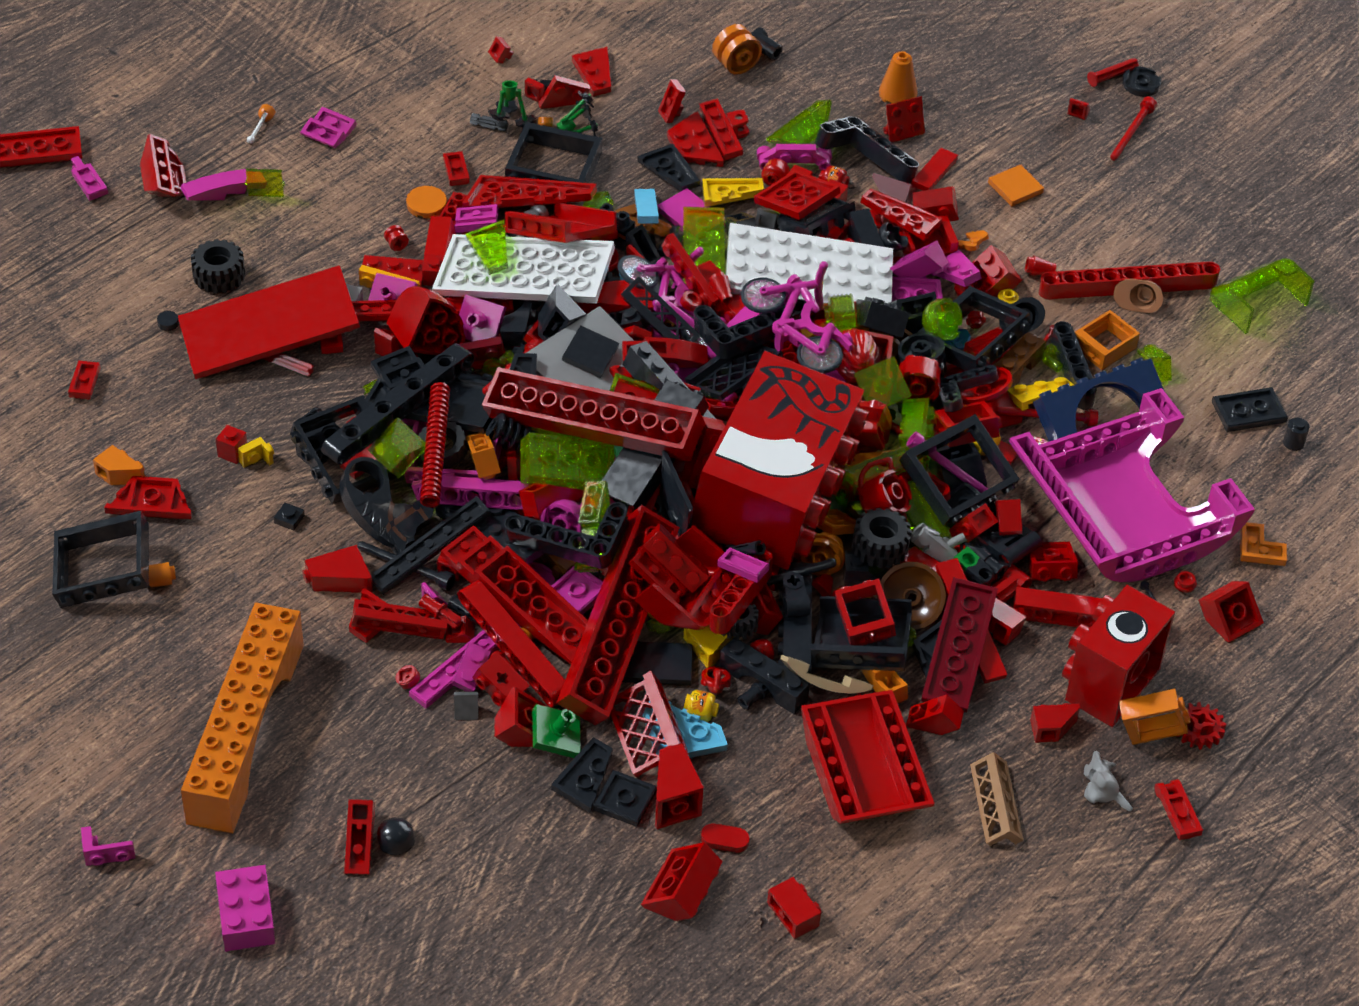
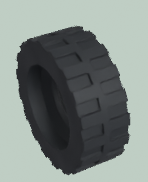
M448 420L446 438L452 439L453 447L444 452L443 469L458 465L461 460H464L465 454L468 452L464 430H462L460 425ZM427 427L422 429L417 439L419 454L423 462Z

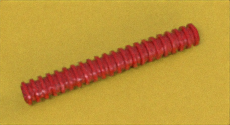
M441 382L434 383L430 390L420 503L429 508L438 506L441 496L450 387Z

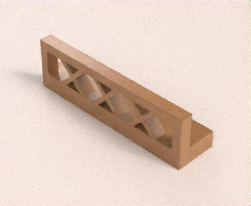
M993 752L970 764L986 844L992 846L1005 838L1014 844H1018L1024 840L1007 761ZM988 765V770L984 777L980 776L979 769ZM990 783L992 784V789L987 797L984 796V790L987 784ZM994 803L996 804V809L991 817L988 815V810L991 804ZM999 823L1001 832L992 836L995 824Z

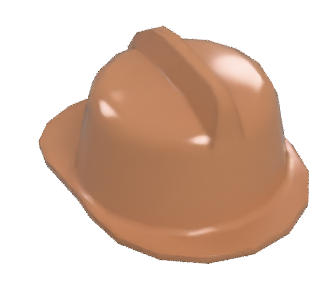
M1125 279L1114 290L1116 303L1121 308L1129 311L1152 313L1162 306L1164 300L1160 287L1149 280Z

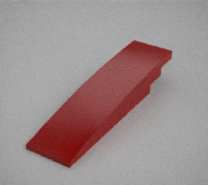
M473 525L441 550L440 556L470 583L476 580L481 581L514 621L568 663H572L588 620L508 545L504 548L491 535L487 538Z

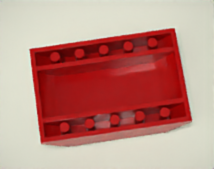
M893 690L801 706L806 743L829 811L834 820L843 824L934 806V800Z

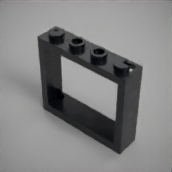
M526 122L505 167V177L589 183L602 154V138ZM527 143L589 155L579 179L517 167Z
M970 286L917 333H931L942 338L974 309L1011 324L976 356L944 342L946 362L968 371L991 365L1024 334L1028 333L1031 329L1030 313Z
M364 395L295 421L292 425L290 432L291 440L294 444L298 445L303 461L309 464L313 478L318 480L324 497L328 498L332 505L342 501L340 488L337 489L305 433L353 414L357 416L370 406ZM385 433L374 441L373 445L388 468L386 471L389 481L402 476L404 463ZM369 476L352 483V485L359 491L365 492L377 487L378 483L373 476Z
M976 414L905 451L899 460L943 526L950 522H959L964 518V514H970L984 503L987 505L992 504L1002 493L1005 496L1016 489L1015 484L1020 480ZM970 432L1003 481L951 509L919 462V459Z
M142 511L54 531L52 595L61 608L149 588V523ZM137 534L135 572L68 587L69 550Z

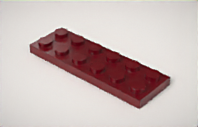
M953 577L921 698L922 702L947 694L967 713L998 588Z

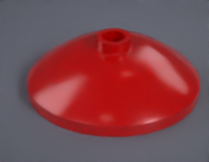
M996 366L999 379L989 384L960 391L963 404L980 401L990 403L995 401L1011 387L1013 383L1011 372L1006 368Z

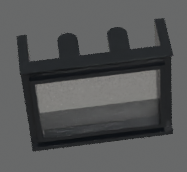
M834 197L800 220L780 213L777 215L779 230L813 236L812 230L818 227L819 234L827 236L829 234L828 221L834 219L835 226L842 228L845 224L844 219L849 220V212L856 211L855 201L849 204Z

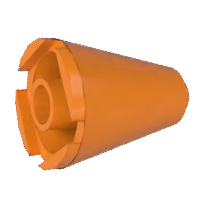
M904 51L893 55L879 87V96L882 101L886 103L887 100L891 104L915 98L918 94L912 56Z

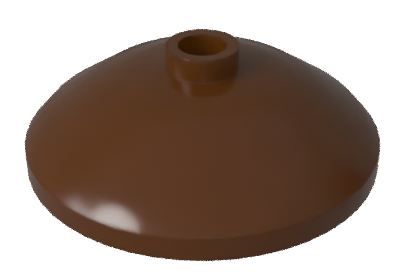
M918 562L898 564L891 568L880 581L886 599H908L911 594L917 596L916 601L912 602L911 630H919L931 625L938 619L944 609L946 591L943 581L932 568Z

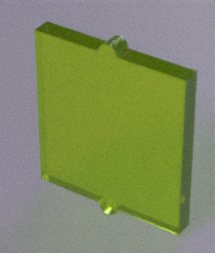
M246 168L245 184L248 188V196L284 197L283 186H285V181H283L282 170Z

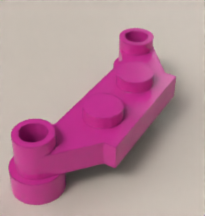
M776 144V147L772 149L769 146L759 147L757 149V159L762 170L766 163L774 158L784 160L786 163H814L819 166L820 170H825L831 165L832 150L817 148L816 144Z

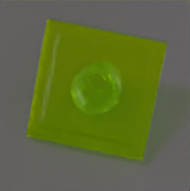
M894 356L854 373L859 388L864 390L863 397L867 402L869 400H876L887 404L889 407L912 396Z

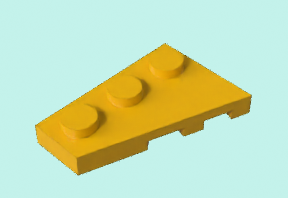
M762 178L702 179L705 207L754 198L756 194L764 190Z

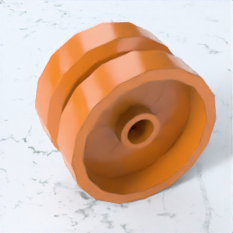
M733 24L718 34L712 45V52L714 57L730 73L742 74L750 70L758 62L762 54V46L746 27L741 24Z

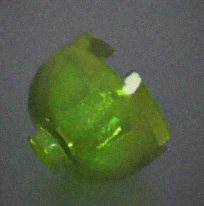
M941 298L930 302L925 307L922 315V324L925 332L940 337L942 340L955 339L960 333L957 332L958 326L962 325V312L958 303H953L952 298Z

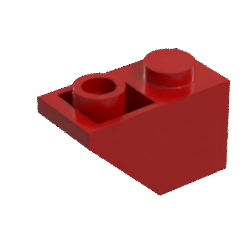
M946 694L911 706L906 725L909 728L944 735L960 729L964 710Z
M1064 703L1059 705L1042 704L1033 706L1030 722L1035 743L1058 742L1077 722L1080 704Z

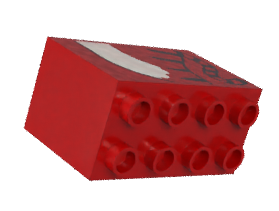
M764 351L701 472L693 503L692 526L695 525L709 539L724 545H739L761 540L762 543H765L766 550L772 553L773 564L786 570L789 569L796 554L807 558L817 532L808 528L816 529L817 525H823L832 502L823 498V496L831 497L832 494L837 495L846 470L838 468V465L844 467L847 464L851 465L858 450L860 441L850 437V435L854 434L860 437L869 415V411L859 408L864 390Z

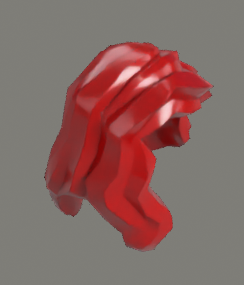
M843 330L842 334L847 332L851 335L853 347L848 352L840 342L835 340L843 352L842 362L836 369L846 381L861 382L864 380L865 373H870L873 369L874 357L877 352L876 343L869 332L865 330ZM835 347L832 353L834 356L833 365L838 360V351Z

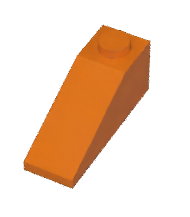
M486 431L484 434L476 433L466 436L479 479H491L497 473H501L493 444L489 435L486 436Z

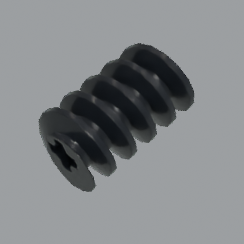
M499 413L486 430V436L492 432L494 433L493 440L500 436V444L502 445L509 441L507 448L511 449L516 445V453L523 449V457L530 453L536 438L534 430L528 431V427L521 426L517 421L513 423V419L510 417L506 418L503 413Z

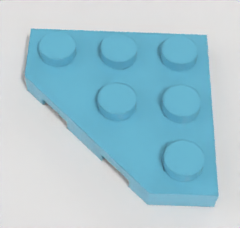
M669 701L687 747L689 758L727 750L728 744L720 725L700 720V716L688 713L685 708L683 710L672 706ZM646 707L642 715L643 718L650 719L653 708ZM653 725L649 736L657 737L660 727ZM660 743L656 754L659 755L660 749L665 748L667 745Z

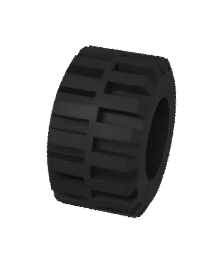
M214 239V241L209 240L205 244L198 245V248L193 250V254H191L192 274L195 284L200 289H205V292L212 291L215 294H218V292L227 293L228 290L232 291L235 287H239L241 282L244 281L245 265L243 251H241L238 245L235 246L234 242Z
M876 508V510L869 509L867 513L863 512L860 518L856 520L852 550L855 551L856 557H860L861 562H867L871 567L875 565L878 566L877 568H883V566L891 568L893 564L896 566L900 564V561H904L908 553L912 534L911 525L909 522H906L904 516H899V513L896 511L891 512L887 508L885 510H881V508Z

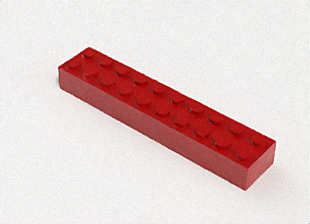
M500 367L497 368L482 403V407L488 416L493 419L499 413H503L506 418H512L513 423L517 421L525 426L661 456L662 451L666 450L670 458L688 462L692 458L705 425V421L698 409Z
M643 505L628 516L629 526L607 570L556 702L595 726L607 719L611 713L648 614L634 599L648 588L650 584L629 562L643 547L644 538L659 523L675 538L680 528Z

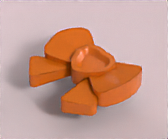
M984 230L966 233V237L970 241L958 240L959 248H964L967 251H976L983 241L989 239V235Z

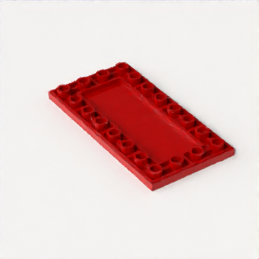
M340 265L178 315L195 380L360 328Z

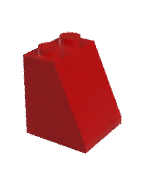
M682 743L666 746L659 751L655 814L656 829L702 816L704 787Z

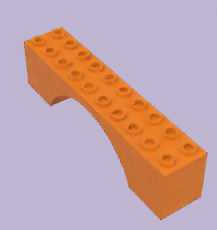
M254 603L181 788L186 824L234 833L248 795L254 748L266 707L277 685L282 680L291 681L304 647L300 611Z

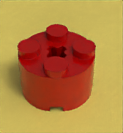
M915 355L905 357V360L898 367L896 392L900 394L904 402L910 405L922 406L926 405L927 401H934L938 397L941 376L938 361Z
M887 470L867 480L863 487L859 489V495L864 500L866 508L868 510H876V508L885 510L887 508L891 512H898L899 515L908 511L911 508L909 500L912 499V493L905 478L902 475L898 477L894 474L896 472L894 470Z

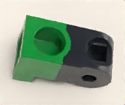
M968 546L954 556V558H958L967 580L987 586L995 580L993 570Z

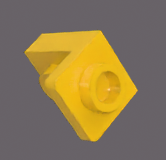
M261 437L238 448L239 463L244 468L261 459H264L269 466L274 464V449L270 443H266Z

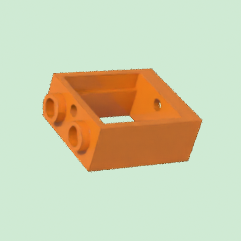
M1111 310L1075 331L1084 357L1101 370L1136 349L1140 333ZM1108 330L1122 342L1108 350L1096 341L1094 337Z
M1176 689L1119 701L1122 721L1132 745L1188 733L1189 713L1185 707L1183 697H1178ZM1173 711H1175L1174 713H1169V714H1165V715H1160V716H1155V717H1151V718L1141 719V718H1145V717H1150V716H1154V715H1159V714H1164V713H1168V712H1173Z

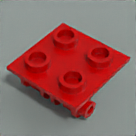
M922 96L886 105L887 125L883 128L885 135H889L890 142L925 134Z

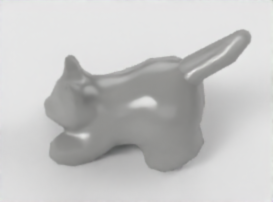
M1094 751L1090 764H1086L1084 768L1085 777L1091 781L1085 789L1084 797L1093 804L1096 802L1107 803L1115 800L1123 809L1132 811V806L1119 792L1118 782L1111 773V769L1116 766V763L1100 758V753Z

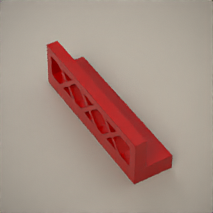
M354 599L351 626L443 640L447 629V620L433 619V614L421 608Z

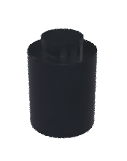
M1292 418L1289 420L1283 439V444L1287 449L1292 451L1303 449L1310 428L1306 420L1302 418Z

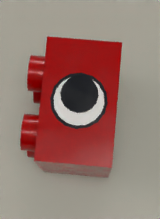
M1126 585L1115 599L1105 595L1094 611L1093 619L1095 623L1091 627L1080 624L1069 641L1068 648L1076 653L1069 658L1062 672V677L1069 680L1065 700L1071 704L1079 703L1081 710L1113 728L1122 717L1119 701L1138 697L1159 672L1175 611L1129 585Z

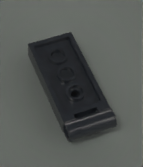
M964 482L950 491V499L947 503L953 509L977 496L980 492L967 482ZM993 502L987 506L997 519L995 503ZM950 522V523H948V524H946V525L951 528V527H953L956 523ZM996 523L972 540L980 546L986 547L994 554L995 559L1001 564L1005 563L1008 568L1042 546L1041 537L1023 524L1022 534L1000 535L998 523Z

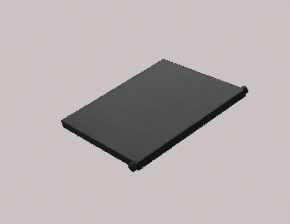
M663 450L660 497L668 512L671 523L680 527L677 533L678 537H680L692 527L694 511L666 450Z

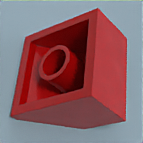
M1232 581L1198 600L1205 620L1226 642H1231L1264 623L1249 582Z

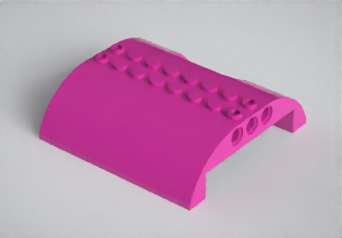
M1162 388L1143 394L1140 410L1137 413L1038 445L1030 432L1012 437L1009 440L1011 447L1097 568L1106 578L1112 581H1139L1197 561L1229 541L1242 529L1255 511L1254 507L1231 478L1212 484L1208 501L1200 506L1186 508L1180 506L1172 498L1149 464L1152 456L1174 435L1184 421V416Z

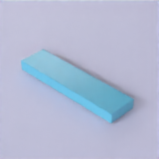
M634 189L638 223H659L655 189Z

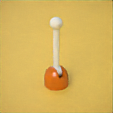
M268 104L261 105L258 111L260 121L252 135L247 138L249 144L255 142V136L263 122L270 121L274 117L276 111L272 106Z

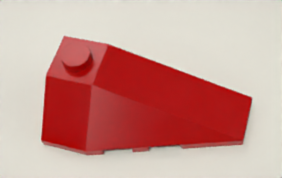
M431 216L422 268L423 285H434L452 236L456 234L451 217Z

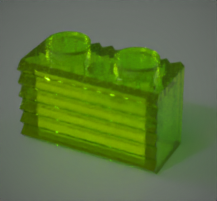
M846 293L845 295H833L832 297L829 295L828 303H824L826 324L833 323L838 330L856 328L853 294L850 293L848 295Z

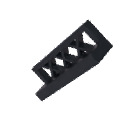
M639 276L621 293V298L663 338L679 339V330H688L694 335L689 340L691 342H695L700 337V334ZM640 283L645 288V297H635L630 291ZM640 300H645L646 306ZM648 300H657L661 304V312H651L648 309ZM663 307L669 312H663ZM655 315H661V321ZM663 315H673L676 318V327L665 326L663 324Z

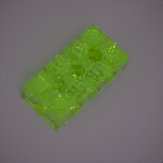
M530 432L521 439V483L524 484L540 483L597 491V487L614 463V445L584 438Z

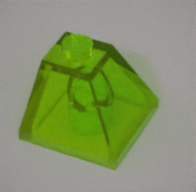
M397 417L370 446L368 451L391 473L400 478L423 453L425 441Z

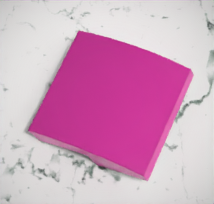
M321 107L315 118H309L300 134L335 148L349 136L357 123L352 118Z

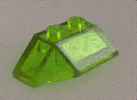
M831 100L815 101L811 106L767 137V141L775 145L809 144L811 141H815L820 125L829 120Z

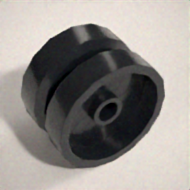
M916 333L900 342L898 346L900 364L908 355L935 359L939 363L940 378L945 376L947 372L944 342L939 336L931 333Z

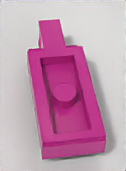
M79 156L71 158L73 169H71L72 176L89 201L107 195L108 189L90 163L84 165Z

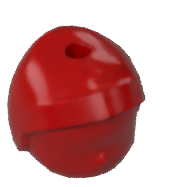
M761 639L750 644V647L768 658L774 659V649L770 641Z

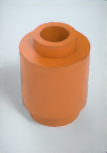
M169 562L149 565L150 588L172 585V580L176 579L174 566H169Z

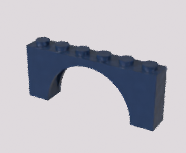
M1142 358L1131 361L1130 366L1125 367L1122 364L1112 368L1113 372L1108 374L1105 370L1095 374L1094 379L1088 380V377L1077 380L1074 386L1070 387L1068 383L1058 387L1057 392L1052 393L1051 390L1039 394L1040 398L1034 401L1033 404L1048 441L1077 433V407L1083 395L1090 389L1107 387L1118 390L1127 395L1140 409L1143 394L1160 388L1164 390L1152 359L1143 361Z

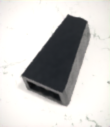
M869 208L849 212L847 238L852 239L855 243L884 247Z

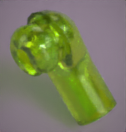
M1047 344L1042 355V361L1055 372H1059L1063 364L1056 359L1057 347L1054 344Z

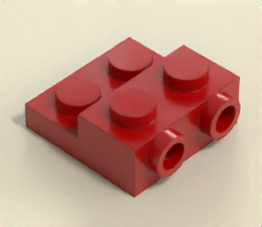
M1070 541L1042 542L1041 547L1027 555L1029 560L1028 569L1032 579L1038 581H1047L1049 579L1068 581L1072 578H1077L1078 561Z

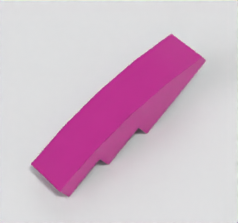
M240 169L201 177L182 184L180 188L187 200H225L227 194H245L247 187H265L267 179L260 169Z

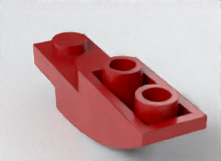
M645 337L644 341H622V363L630 346L645 341L651 345L667 364L675 363L679 368H700L708 362L707 346L691 341L659 337Z

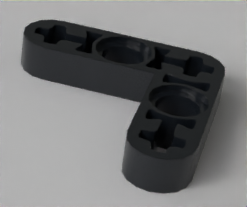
M988 365L940 378L939 396L946 412H955L963 408L960 391L997 381L999 379L997 367Z

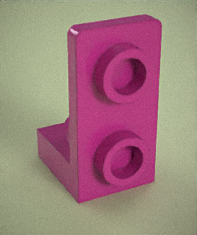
M91 826L81 828L86 866H97L116 861L124 862L136 858L133 841L99 845L98 836H93Z

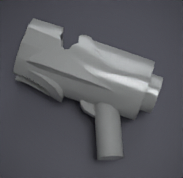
M924 523L919 524L912 531L910 539L917 547L922 548L925 554L939 562L953 559L957 555V550L954 547L967 541L963 533L951 539L942 538L939 536L940 533Z

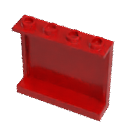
M554 203L555 215L547 217L515 211L505 212V232L568 243L617 232V218L614 211L566 203Z

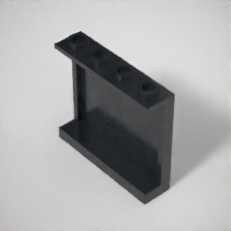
M820 596V614L814 644H811L812 668L905 671L912 623V600L886 599L895 624L896 636L856 646L849 643L836 604V598ZM863 598L845 603L852 627L885 618L878 598Z

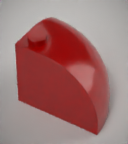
M412 286L405 289L396 300L387 320V325L403 348L410 346L414 353L439 355L453 344L465 343L464 323L456 309L444 297L423 287Z

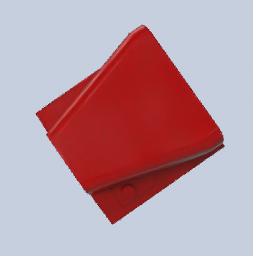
M861 400L859 408L869 411V415L860 437L851 434L850 437L859 440V445L884 451L883 431L889 430L892 427V416L888 406L876 400H869L868 402Z

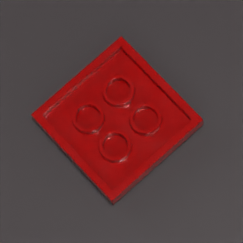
M794 170L756 194L754 202L765 208L800 220L818 209L821 205L832 200L841 192L840 186Z

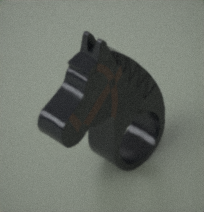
M359 457L353 459L346 466L339 483L341 498L351 517L371 537L390 547L395 555H398L413 544L415 533L424 528L433 515L434 508L423 506L420 500H417L413 505L406 503L394 504L391 499L388 473L385 467L373 458ZM356 471L370 474L377 481L379 490L373 494H363L362 491H359L352 485L349 474Z

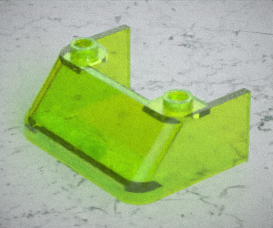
M1284 258L1260 265L1215 286L1211 290L1210 301L1244 334H1247L1255 309L1243 298L1279 281L1300 302L1308 305L1315 280L1294 261Z

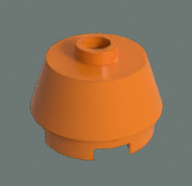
M828 532L816 534L807 558L801 556L802 562L812 564L831 558L836 560L837 564L835 567L812 573L816 576L836 573L843 567L845 562L842 540L837 535H832Z

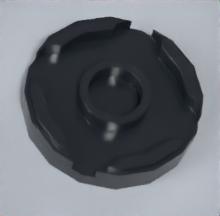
M1140 66L1134 67V70H1127L1124 73L1123 87L1126 91L1136 96H1152L1161 87V77H1158L1153 69Z

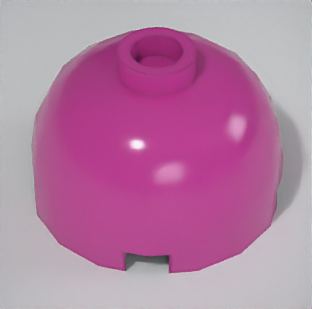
M562 499L553 502L543 510L540 517L542 522L584 533L587 527L585 511L579 504L571 500Z

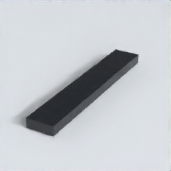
M476 496L372 573V583L384 595L438 555L442 549L473 525L477 526L491 515L490 510Z

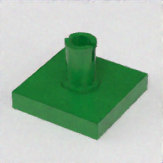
M536 704L532 709L533 748L575 758L581 751L580 717L571 710L568 712L567 709L561 711Z

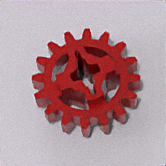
M1198 702L1197 706L1194 707L1191 703H1188L1186 708L1190 717V723L1187 724L1188 733L1177 736H1183L1181 742H1190L1191 748L1196 744L1199 750H1202L1203 745L1211 749L1213 743L1218 745L1220 739L1224 737L1226 723L1223 722L1224 716H1217L1218 709L1210 710V704L1202 707L1201 703Z

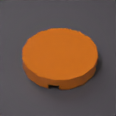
M434 186L417 187L409 192L406 199L408 211L416 217L419 215L426 219L431 218V216H439L447 204L445 193Z

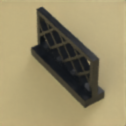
M761 345L730 359H721L715 356L685 377V381L687 384L701 388L700 392L706 396L724 400L749 382L764 351L782 358L784 355L782 351L778 352L776 349Z

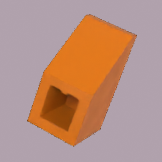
M111 445L93 459L95 474L110 485H126L132 476H145V468L142 463L133 460L124 450H119L114 445Z

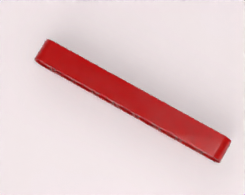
M1193 262L1045 272L1041 276L1039 295L1048 300L1114 295L1115 287L1125 279L1152 281L1160 287L1162 292L1212 289L1217 285L1220 266L1215 262Z

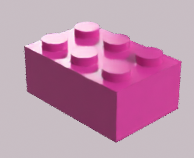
M266 865L215 872L225 952L276 944Z

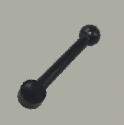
M1142 581L1140 588L1145 590L1150 598L1156 600L1149 589V582Z

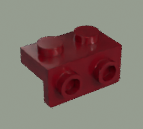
M500 336L459 344L475 355L474 362L504 357Z

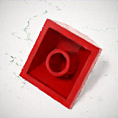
M513 687L495 716V738L511 747H533L532 709L536 704L548 706L517 687Z

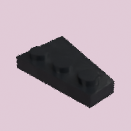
M673 143L637 156L640 164L679 191H683L686 188L691 190L700 186V179Z
M593 737L551 784V790L591 813L611 760L613 748Z

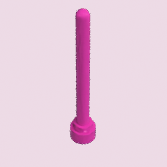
M916 431L910 436L906 446L911 449L926 440H924L923 435ZM937 451L927 455L980 493L988 489Z

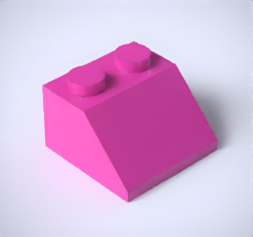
M935 241L902 257L890 269L898 277L927 279L926 275L930 273L934 276L944 271L943 267L948 263V260L938 241Z

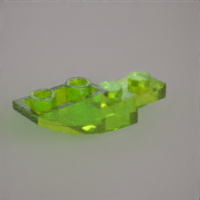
M589 481L585 483L578 524L582 526L581 533L595 536L610 505L607 481ZM575 562L574 569L578 573L599 571V568Z

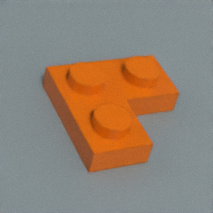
M1247 522L1240 530V561L1285 566L1287 562V544L1264 541V524Z

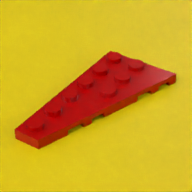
M480 175L462 202V208L497 204L498 208L591 201L597 192V185L592 183Z

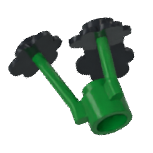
M512 80L504 81L500 91V99L495 104L497 107L493 110L489 109V115L499 121H502L504 118H510L509 114L518 109L514 101L517 97L522 116L515 120L516 126L524 128L526 122L534 123L537 121L534 115H526L522 100V90L518 89L517 82Z
M578 91V94L583 99L576 101V106L565 117L560 119L556 126L558 129L577 133L591 129L593 136H596L595 132L598 131V124L595 120L591 121L592 115L590 113L591 108L589 107V105L592 108L595 107L592 104L593 98L586 91L584 93ZM582 114L585 118H588V126L574 130L576 128L574 120Z

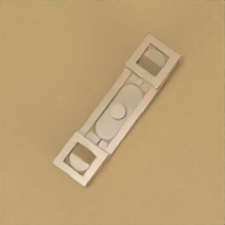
M781 655L780 658L794 674L825 690L838 693H860L872 690L873 685L846 675L842 684L807 673L810 665L803 661Z

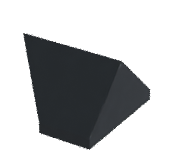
M643 224L626 233L625 255L627 246L631 244L645 260L651 264L657 263L661 257L657 251L654 235L645 229Z

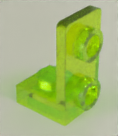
M1154 344L1144 345V348L1137 349V353L1146 360L1152 359L1161 382L1172 381L1171 356Z

